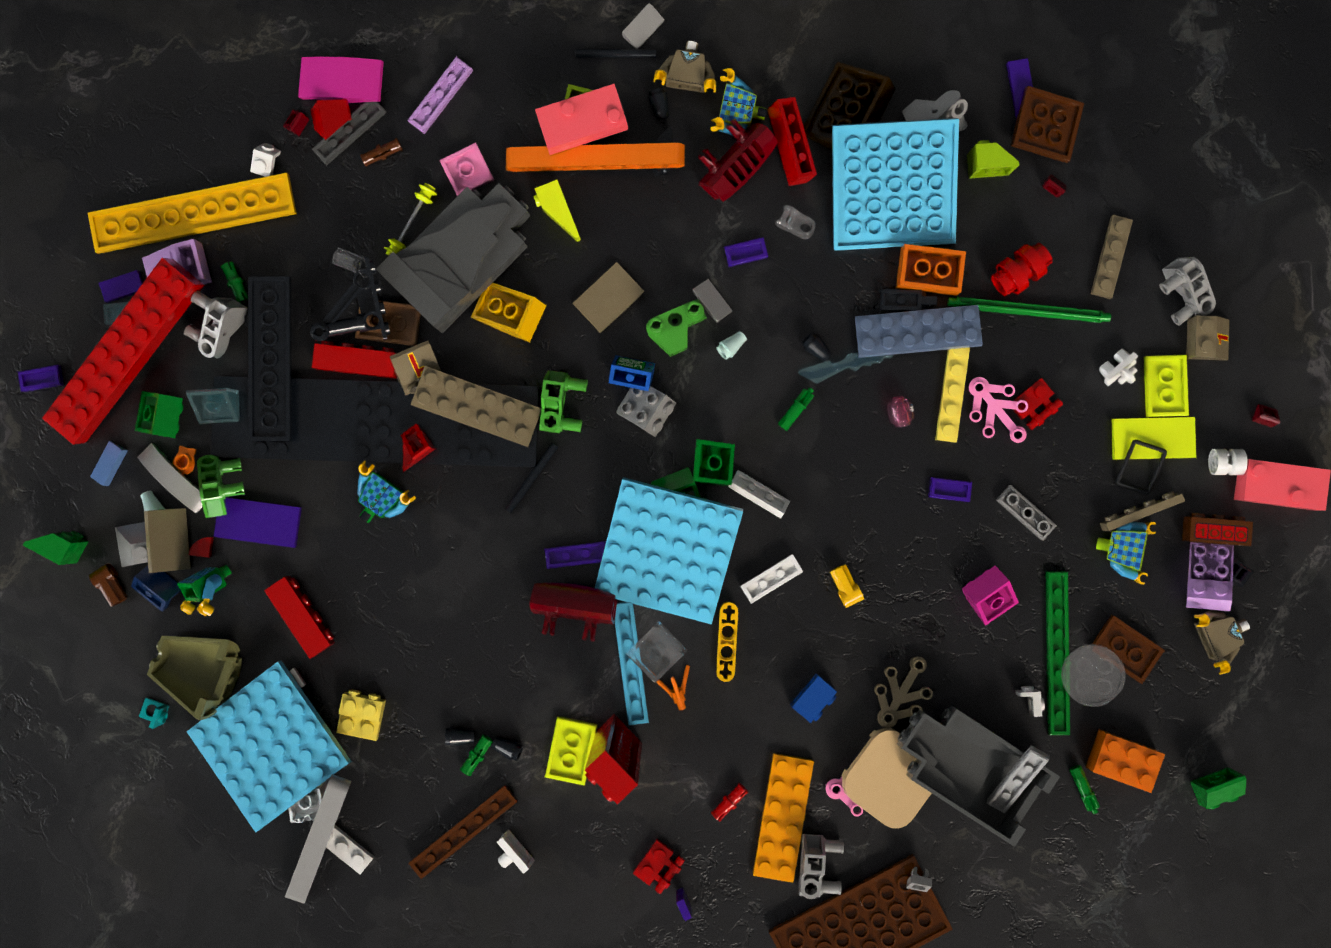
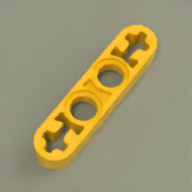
M733 602L723 603L719 610L716 674L723 682H729L735 675L738 608ZM729 605L731 609L735 610L730 615V620H735L734 624L731 622L722 623V619L727 620V614L723 612V609H727ZM725 626H731L734 630L733 635L730 637L723 636L722 629ZM724 646L732 648V655L726 658L721 655V649ZM720 660L726 662L732 660V664L728 663L727 667L731 674H728L726 678L720 673V670L724 669V663L720 664Z

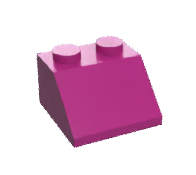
M996 566L986 570L981 576L970 581L962 588L966 599L985 626L1019 603L1009 579Z

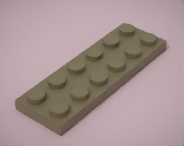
M424 366L411 402L412 406L526 447L529 446L542 408Z

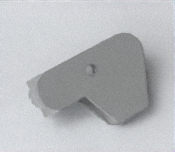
M957 90L947 91L936 101L915 99L902 111L906 121L958 118L959 131L965 130L968 126L964 117L968 103Z
M1178 257L1162 269L1166 281L1159 284L1162 292L1168 295L1171 291L1176 290L1185 302V306L1171 315L1175 324L1180 326L1192 316L1208 315L1214 310L1216 300L1205 269L1197 258Z
M200 291L194 292L191 302L205 309L202 329L200 330L193 324H190L185 328L184 335L198 342L199 351L205 357L220 358L227 350L230 337L245 322L248 308L232 298L216 297L211 299ZM213 319L211 326L207 325Z
M802 834L799 896L815 899L823 893L841 895V881H824L822 877L825 875L826 852L843 854V840H827L823 835ZM808 883H813L814 885L812 889H807L805 886Z

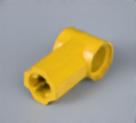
M846 564L829 571L839 590L838 595L845 608L864 600L863 594L857 583L854 582Z

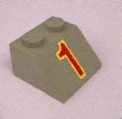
M1194 316L1187 319V359L1227 361L1229 355V319L1218 316Z
M429 341L389 356L405 395L415 393L424 366L441 371Z

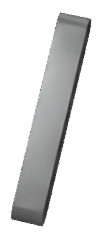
M331 774L285 898L305 903L351 780Z

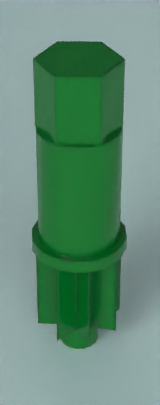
M809 387L808 390L805 388L802 390L778 423L785 431H788L813 399L814 395L812 393L814 390Z
M1076 765L1069 770L1080 792V797L1087 812L1090 811L1092 814H1097V809H1099L1100 805L1095 793L1091 789L1082 766Z

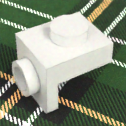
M267 143L254 148L250 172L264 177L272 176L275 158L280 155L281 150Z
M1022 686L1021 690H1015L1016 695L1028 697L1030 715L1034 717L1042 716L1045 704L1044 699L1041 698V691L1034 689V686Z

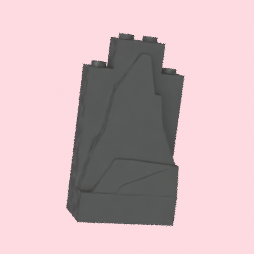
M498 183L484 198L476 189L471 191L466 187L408 247L397 254L392 252L376 270L423 317L443 334L527 248L524 242L526 238L517 229L530 217L527 211L529 207L521 199L517 201L513 197L515 195L514 192L507 185L503 188Z
M952 705L942 713L941 722H938L920 709L917 713H913L909 720V726L899 734L897 743L899 747L917 758L909 764L906 775L921 787L1015 847L1026 830L1020 825L1022 819L1041 790L1049 794L1060 776L1044 766L1010 808L1003 813L986 804L987 798L1018 762L1024 752Z

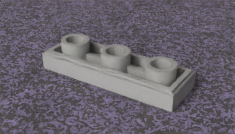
M1011 485L996 500L1042 541L1057 526ZM1026 509L1029 510L1028 516H1025L1024 513Z

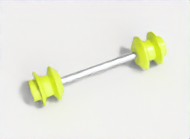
M424 183V185L419 184L421 191L415 192V196L420 201L399 239H388L391 245L384 247L387 250L386 254L388 256L392 252L397 254L406 248L402 240L422 204H432L433 202L430 198L432 195L437 196L433 186Z

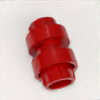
M1036 243L1033 246L1024 244L1014 252V260L1007 257L996 265L997 272L991 276V281L1000 294L1007 296L1013 292L1018 295L1029 287V279L1038 281L1047 274V266L1053 260L1044 245L1041 243Z

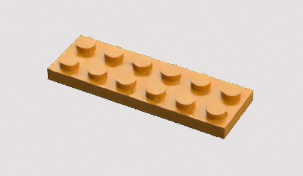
M773 753L753 876L794 882L814 760Z

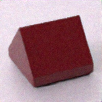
M292 110L283 127L300 136L309 118L300 111Z
M1258 404L1252 421L1272 428L1280 423L1278 410Z

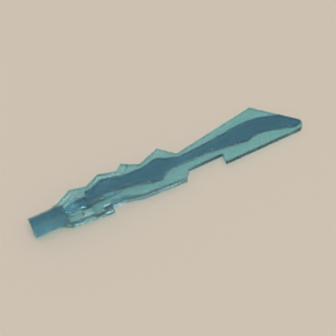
M858 353L846 355L845 360L833 364L829 360L799 370L798 373L818 384L847 368L857 371L863 365L870 367L872 363L880 364L884 358L891 359L894 355L858 358Z

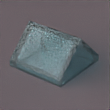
M216 388L186 391L199 424L239 422L238 390Z

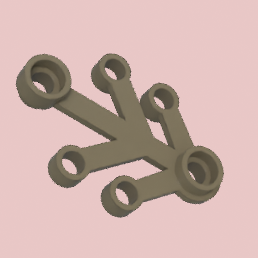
M914 656L910 659L909 666L911 670L900 688L896 678L897 669L893 666L885 668L884 674L888 678L893 696L890 706L885 696L887 693L886 686L879 683L874 687V692L878 696L881 707L877 720L882 727L891 728L896 725L898 719L912 716V710L915 707L922 710L919 705L913 704L908 709L897 711L900 704L921 698L925 700L932 698L933 691L926 686L920 690L907 693L918 673L924 672L927 667L924 658ZM918 661L922 662V667L919 669L915 667ZM889 669H894L892 676L887 674ZM880 686L884 688V692L881 694L877 692V688ZM924 690H929L927 697L923 696ZM889 714L891 715V720L887 722L884 720V717Z

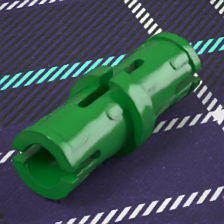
M228 262L221 265V269L228 281V288H231L237 302H247L248 295L242 284L244 281L239 277L234 263L229 262V265Z
M482 735L475 748L470 750L469 757L460 768L467 776L472 775L478 763L484 760V754L493 743V740L486 735Z

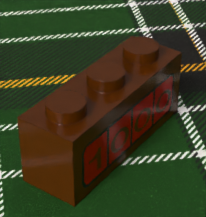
M1192 513L1191 517H1184L1182 541L1251 546L1253 522L1245 521V517L1232 516V520H1225V515H1212V518H1204L1205 514Z

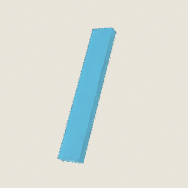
M619 602L616 608L615 628L628 725L649 723L634 607L632 602Z

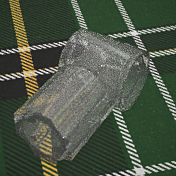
M338 247L333 255L332 264L356 273L360 270L361 264L365 263V256H360ZM360 274L362 277H368L366 274Z

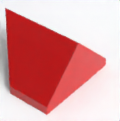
M347 99L317 100L311 109L314 130L325 140L347 121L352 120Z
M417 423L401 434L403 439V472L436 449Z

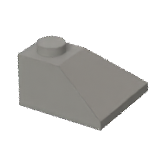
M145 522L115 527L121 567L148 563Z

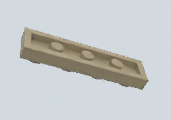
M1117 215L1110 217L1090 294L1107 299L1113 298L1133 222L1132 219Z
M1174 491L1161 495L1162 499L1155 501V499L1143 502L1142 507L1136 508V506L1127 508L1124 510V514L1119 516L1117 514L1105 517L1106 521L1100 523L1102 531L1116 529L1185 502L1183 494H1174Z

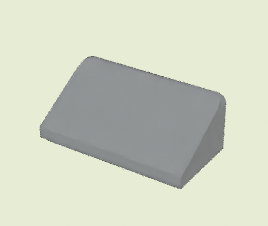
M648 3L623 30L622 37L635 49H639L664 22V19Z
M709 279L692 289L694 295L700 300L716 323L732 312V309Z

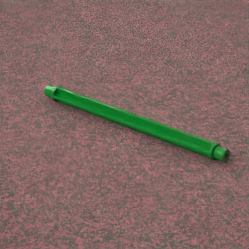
M958 296L956 298L948 297L947 306L978 305L979 310L986 312L1097 323L1102 321L1110 322L1111 313H1104L1099 310Z

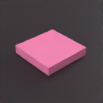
M476 143L440 160L457 196L466 187L473 191L494 181Z

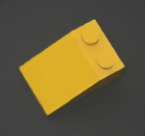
M492 283L480 295L471 318L511 336L530 342L546 305L533 296Z

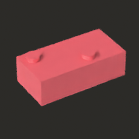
M615 84L535 109L550 155L628 130Z
M1247 459L1245 474L1237 475L1234 500L1313 511H1326L1331 470Z

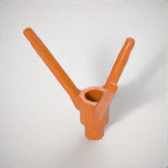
M686 665L681 687L677 686L675 677H671L673 690L668 688L647 667L644 668V671L673 698L678 710L686 708L684 694L689 674V665Z

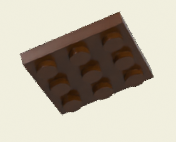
M1031 86L1025 87L1011 146L1061 162H1070L1084 103Z

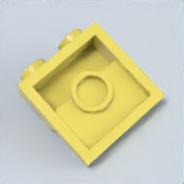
M349 690L343 693L336 733L377 741L386 700L380 699L381 696L377 694L360 695L361 692L357 690Z

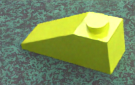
M558 180L534 188L536 195L533 197L537 207L542 206L543 211L577 242L580 241V236Z

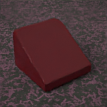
M1050 175L1042 185L1044 189L1055 197H1060L1067 188L1064 183L1053 175Z

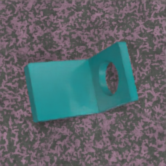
M145 698L139 717L151 721L149 728L154 729L165 723L168 717L169 705ZM149 705H155L157 707L155 708L153 716H150L147 713V707Z

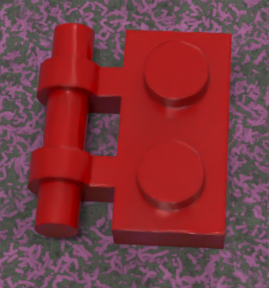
M1040 378L1013 400H1025L1028 403L1027 411L1021 413L1016 409L1013 410L1021 420L1029 416L1031 421L1026 425L1030 430H1033L1036 426L1040 427L1051 414H1056L1058 408L1063 405V402L1059 398L1053 403L1049 400L1055 393ZM1021 402L1018 404L1020 410L1025 409V403ZM1043 404L1046 409L1037 414L1034 410Z
M657 839L635 868L633 874L649 886L653 880H656L658 885L655 887V891L661 894L665 888L667 889L670 886V881L674 875L681 871V866L685 860L681 856H678L675 861L670 859L674 851ZM664 865H667L669 870L662 876L659 872Z

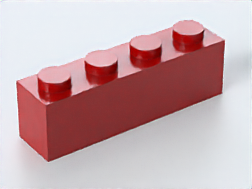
M796 98L777 99L767 110L775 138L778 141L777 145L788 185L807 183L817 175Z
M321 341V344H314L312 368L397 379L389 357L397 353L391 348H382V351L374 350L373 346L362 345V349L354 348V344L342 343L341 346H334V342Z
M286 576L265 589L264 592L310 659L335 643L333 641L334 636L321 623L323 620L317 611L314 612L311 608L310 599L299 590L300 585L294 577Z

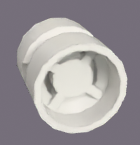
M1212 449L1208 458L1209 471L1212 475H1226L1227 473L1229 475H1244L1247 469V454L1245 450L1229 449L1227 451L1226 449Z

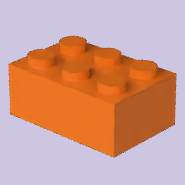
M904 244L900 250L896 289L922 290V292L957 296L962 291L966 251Z
M1099 729L1086 768L1099 775L1152 793L1165 754Z

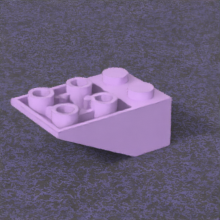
M195 239L172 244L142 258L147 277L161 258L174 259L201 283L207 284L212 282L203 245Z
M1190 542L1186 608L1230 611L1233 589L1234 545Z

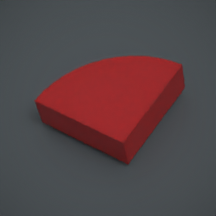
M206 537L196 541L192 545L189 555L211 557L214 537Z

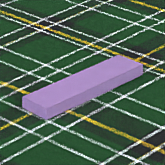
M456 56L407 121L425 134L473 72V69Z

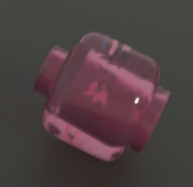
M904 396L892 398V402L886 406L889 422L894 424L895 427L908 426L915 418L913 403L911 400L904 399Z

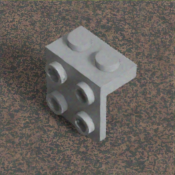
M651 386L649 391L630 388L618 407L617 414L656 437L658 432L662 430L668 416L673 412L676 402Z

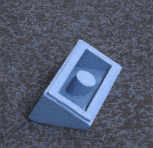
M109 441L90 477L103 486H109L128 450Z

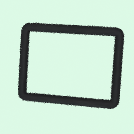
M1133 440L1117 476L1116 484L1149 494L1165 460L1167 451L1139 440ZM1135 444L1162 452L1147 490L1120 482Z

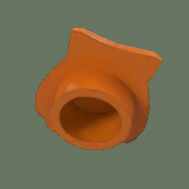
M179 446L178 453L174 457L172 464L183 475H188L194 470L196 449Z

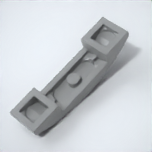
M151 443L137 458L164 488L194 513H198L202 508L199 487L190 482L167 459V456L154 443Z

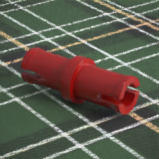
M739 783L728 796L725 795L723 797V801L711 814L721 822L732 809L734 810L737 807L736 804L749 793L748 790Z

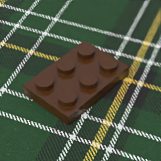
M1114 615L1110 616L1089 647L1091 651L1141 684H1143L1165 651Z

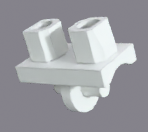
M1124 349L1119 350L1114 355V359L1119 365L1114 367L1107 361L1100 366L1099 371L1105 377L1104 383L1110 386L1117 379L1120 384H1123L1125 381L1132 384L1136 381L1134 374L1137 372V369L1132 366L1136 364L1135 359L1138 358V355L1134 352L1129 354Z

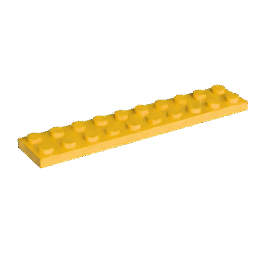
M282 173L88 212L95 253L100 254L297 213L289 174Z

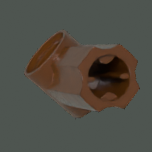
M107 563L90 573L89 579L97 589L101 590L110 607H113L125 601L128 596L117 580V571L111 564Z

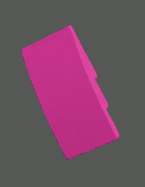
M302 57L298 97L303 100L347 99L348 103L380 102L384 61L351 57Z

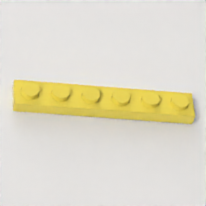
M970 347L948 349L935 440L957 442Z

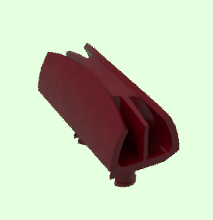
M732 119L730 122L733 126L726 125V129L731 132L737 141L718 161L708 149H705L703 153L707 158L702 155L698 156V159L709 169V172L701 179L699 185L713 199H720L724 202L757 172L772 153L778 141L767 126L761 123H753L745 131L736 119Z
M534 584L530 598V610L535 614L545 616L542 634L546 635L550 626V635L554 636L556 621L559 617L585 621L582 640L587 641L590 632V640L594 642L597 624L613 625L615 623L617 600L614 594L576 584Z

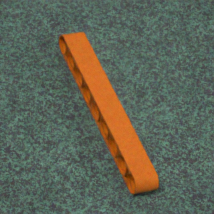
M682 143L580 145L552 155L549 154L547 146L506 148V170L512 172L681 168L685 166V145Z

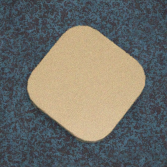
M883 728L877 731L874 730L869 735L871 738L847 770L844 769L841 775L843 792L854 803L890 828H901L907 826L913 820L932 793L912 781L906 775L909 764L917 758L897 745L900 733L892 728Z

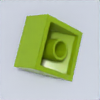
M989 140L977 142L967 154L969 178L1009 176L1019 166L1017 159L998 143H990Z

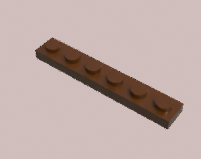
M505 784L408 864L420 879L424 878L517 803L518 799Z

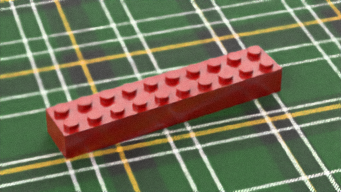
M161 258L42 419L73 445L86 443L192 303L191 297L194 292L201 291L205 285L174 259Z
M615 714L596 731L585 767L587 772L585 776L593 785L597 783L603 789L601 792L608 801L612 802L614 800L618 805L638 785L642 742Z

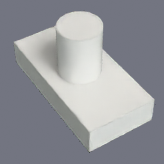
M509 829L503 833L497 841L498 845L505 852L498 858L499 864L506 868L514 862L524 874L534 863V858Z

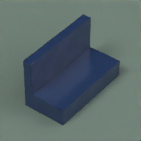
M148 566L134 576L131 585L134 590L161 612L168 608L171 599L181 591L177 582L165 572L149 573Z

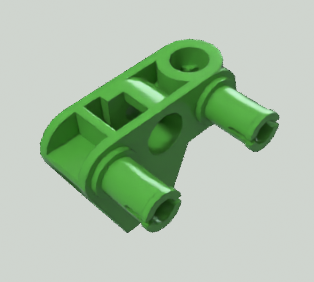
M696 299L650 319L646 325L647 334L671 357L687 350L688 327L707 319L700 300ZM677 319L678 323L673 324L672 320Z
M547 371L543 380L541 394L540 431L560 433L563 430L581 432L582 420L564 418L566 391L569 389L586 392L588 379L571 378L568 373ZM549 388H560L559 397H552V392ZM550 417H553V419L556 421V424H553L552 427L549 428V424L546 423V420L550 419Z
M205 455L198 459L199 492L206 518L227 515L226 497L245 495L243 482L226 485L222 483L223 473L242 471L240 458L221 461V459L214 455Z

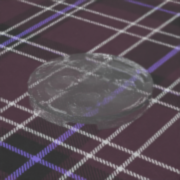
M1084 645L1068 655L1062 666L1061 679L1066 692L1075 701L1085 706L1098 707L1108 704L1122 691L1125 683V668L1119 657L1110 649L1101 645Z

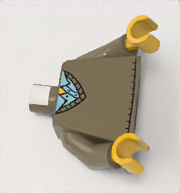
M694 41L686 42L685 51L676 50L675 55H670L654 74L653 82L659 79L662 80L661 85H665L666 81V87L706 93V90L711 88L714 90L713 93L716 92L715 75L711 65L705 60L704 54L697 53L698 43Z
M1214 610L1194 615V618L1199 619L1194 625L1209 659L1219 660V662L1214 663L1215 668L1220 667L1219 675L1229 673L1231 662L1239 652L1240 646L1244 644L1241 633L1250 630L1247 620L1241 619L1236 622L1233 616H1228L1224 612Z

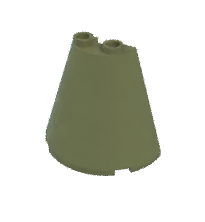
M161 636L157 643L158 656L151 660L147 675L196 719L204 720L211 717L217 712L216 708L219 704H223L228 700L236 686L242 658L238 656L240 648L235 642L227 639Z

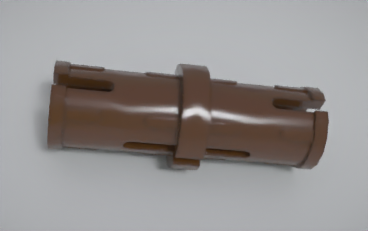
M395 138L383 145H376L375 149L360 154V157L367 167L381 159L386 160L387 156L403 149L399 140Z

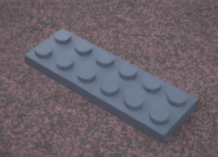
M978 305L855 316L858 358L980 347L983 345Z

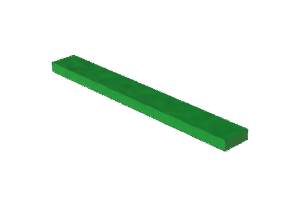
M1047 571L1048 735H1070L1068 572Z

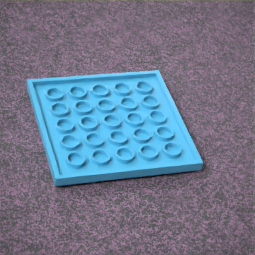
M958 118L832 125L834 250L902 247L904 244L918 246L956 244Z
M623 477L595 588L614 594L617 600L628 603L632 602V604L712 624L743 509Z
M282 660L276 662L216 708L217 712L214 715L199 721L186 731L255 832L262 829L328 780L331 774H336L352 762Z

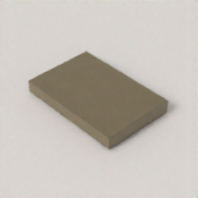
M616 262L572 304L601 334L645 291Z
M186 508L144 511L149 573L191 569Z

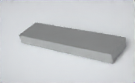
M1031 745L987 798L986 804L1005 813L1046 765L1050 755Z

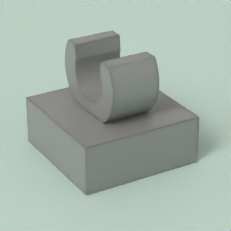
M914 867L911 871V876L907 879L906 888L927 892L932 887V878H927L929 875L928 869L923 871V876H919L917 874V867Z

